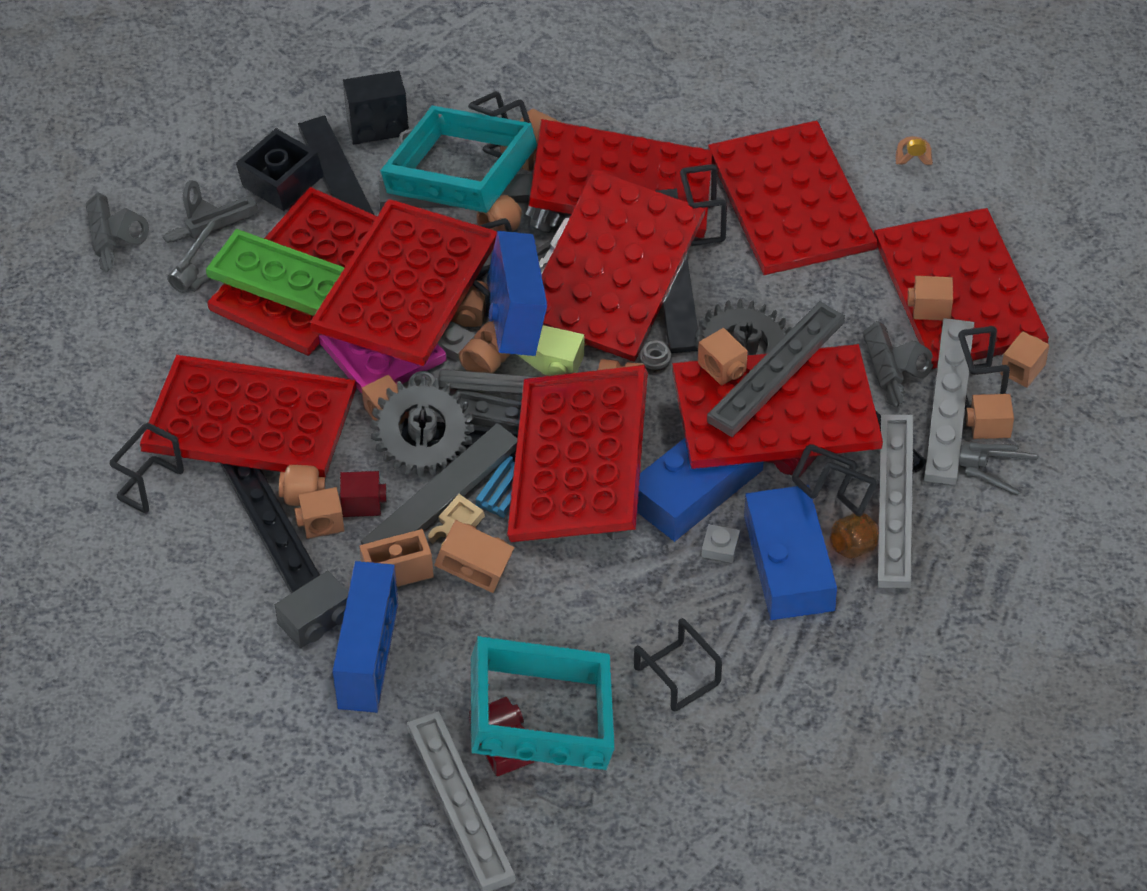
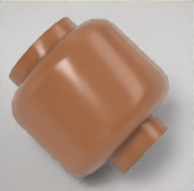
M500 195L487 213L478 211L477 223L480 226L506 218L510 222L512 231H515L520 225L522 211L519 204L508 195ZM504 225L490 228L495 231H506Z
M289 465L285 472H280L279 497H283L284 502L289 506H300L298 494L325 489V477H319V471L315 466Z

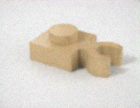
M458 494L439 515L440 523L443 525L437 526L430 531L428 535L430 542L434 544L438 538H446L455 520L476 527L485 517L484 511Z

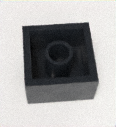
M400 70L343 80L346 117L353 145L397 138L403 131L409 130L406 92Z
M277 128L236 162L243 188L282 211H285L309 187H312L324 176L318 152Z

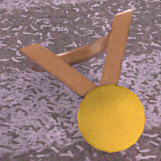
M912 136L902 139L897 146L896 164H905L912 157L918 156L925 165H933L930 144L921 137ZM907 145L908 152L906 155L903 154V147Z

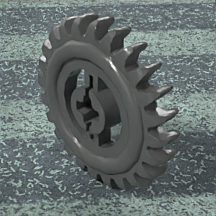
M739 299L736 309L731 307V302L728 300L724 311L720 309L719 304H716L714 315H712L711 310H707L705 318L700 319L699 327L695 332L697 338L695 346L698 348V343L701 340L724 328L728 332L734 330L733 337L743 347L746 339L745 334L748 332L746 340L747 355H756L762 337L766 344V352L764 354H767L783 339L792 327L783 330L786 323L785 318L775 322L776 310L766 316V304L757 312L754 308V300L750 302L747 309H744L742 299Z
M425 376L422 377L420 386L415 384L412 377L409 378V388H405L398 381L397 394L390 388H387L386 395L389 401L384 400L382 397L378 398V405L383 410L374 408L372 414L378 420L370 421V427L378 430L371 434V439L381 441L376 445V451H387L383 456V460L390 461L395 459L394 469L405 465L406 474H410L413 468H415L418 476L423 475L424 469H428L431 475H435L437 466L443 470L448 466L447 461L451 463L455 459L457 460L456 454L461 455L467 450L462 445L472 443V437L465 434H470L474 431L473 424H466L473 419L472 412L464 413L468 408V401L458 404L461 392L457 391L456 394L450 396V383L440 390L438 378L435 379L430 387ZM413 408L416 409L412 410L409 414L408 434L416 442V447L406 442L399 431L401 418ZM433 409L444 420L445 433L438 443L427 447V442L431 441L436 433L437 418L431 410ZM424 410L426 426L423 431V445H420L421 427H419V422L421 421V411Z

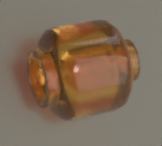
M865 513L861 516L851 514L835 521L830 534V542L833 549L849 559L873 551L878 545L879 529L876 522Z

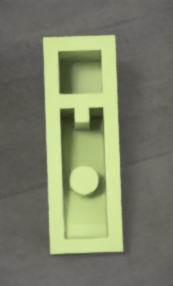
M543 325L536 356H518L547 376L577 373L585 355L584 334Z

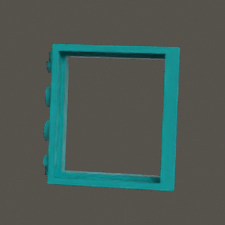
M432 105L380 172L386 191L389 194L487 213L536 149L537 142L532 123ZM441 135L507 147L482 181L415 169Z
M478 636L471 655V753L607 770L615 749L610 654ZM488 671L596 685L598 738L489 725Z

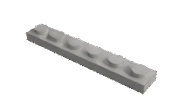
M943 318L924 481L956 485L969 368L958 333L961 330L973 329L974 322ZM967 335L965 338L971 354L973 335Z
M881 415L883 445L882 449H880L878 588H911L913 415Z
M438 711L407 722L410 736L480 890L493 891L515 883L513 869L440 712Z

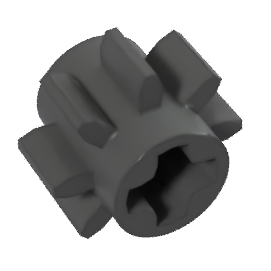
M529 206L525 213L531 216L529 223L531 226L548 233L552 227L560 228L565 216L557 211Z

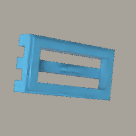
M509 456L500 464L476 498V506L502 518L510 510L512 490L500 507L496 505L513 482L515 467L513 457ZM498 487V489L496 490V492L494 493V495L491 497V499L489 500V502H487L488 499L490 498V496H491V495L493 494V492L495 491V489Z

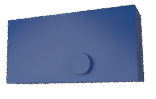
M497 231L487 276V286L490 292L489 321L494 322L499 353L536 356L546 314L547 301L534 235Z
M684 438L640 473L637 513L675 542L762 472L764 461L691 469L686 440Z
M798 486L745 493L744 519L770 620L835 611L837 585L813 499Z
M355 561L333 666L338 709L378 713L399 604L395 564Z

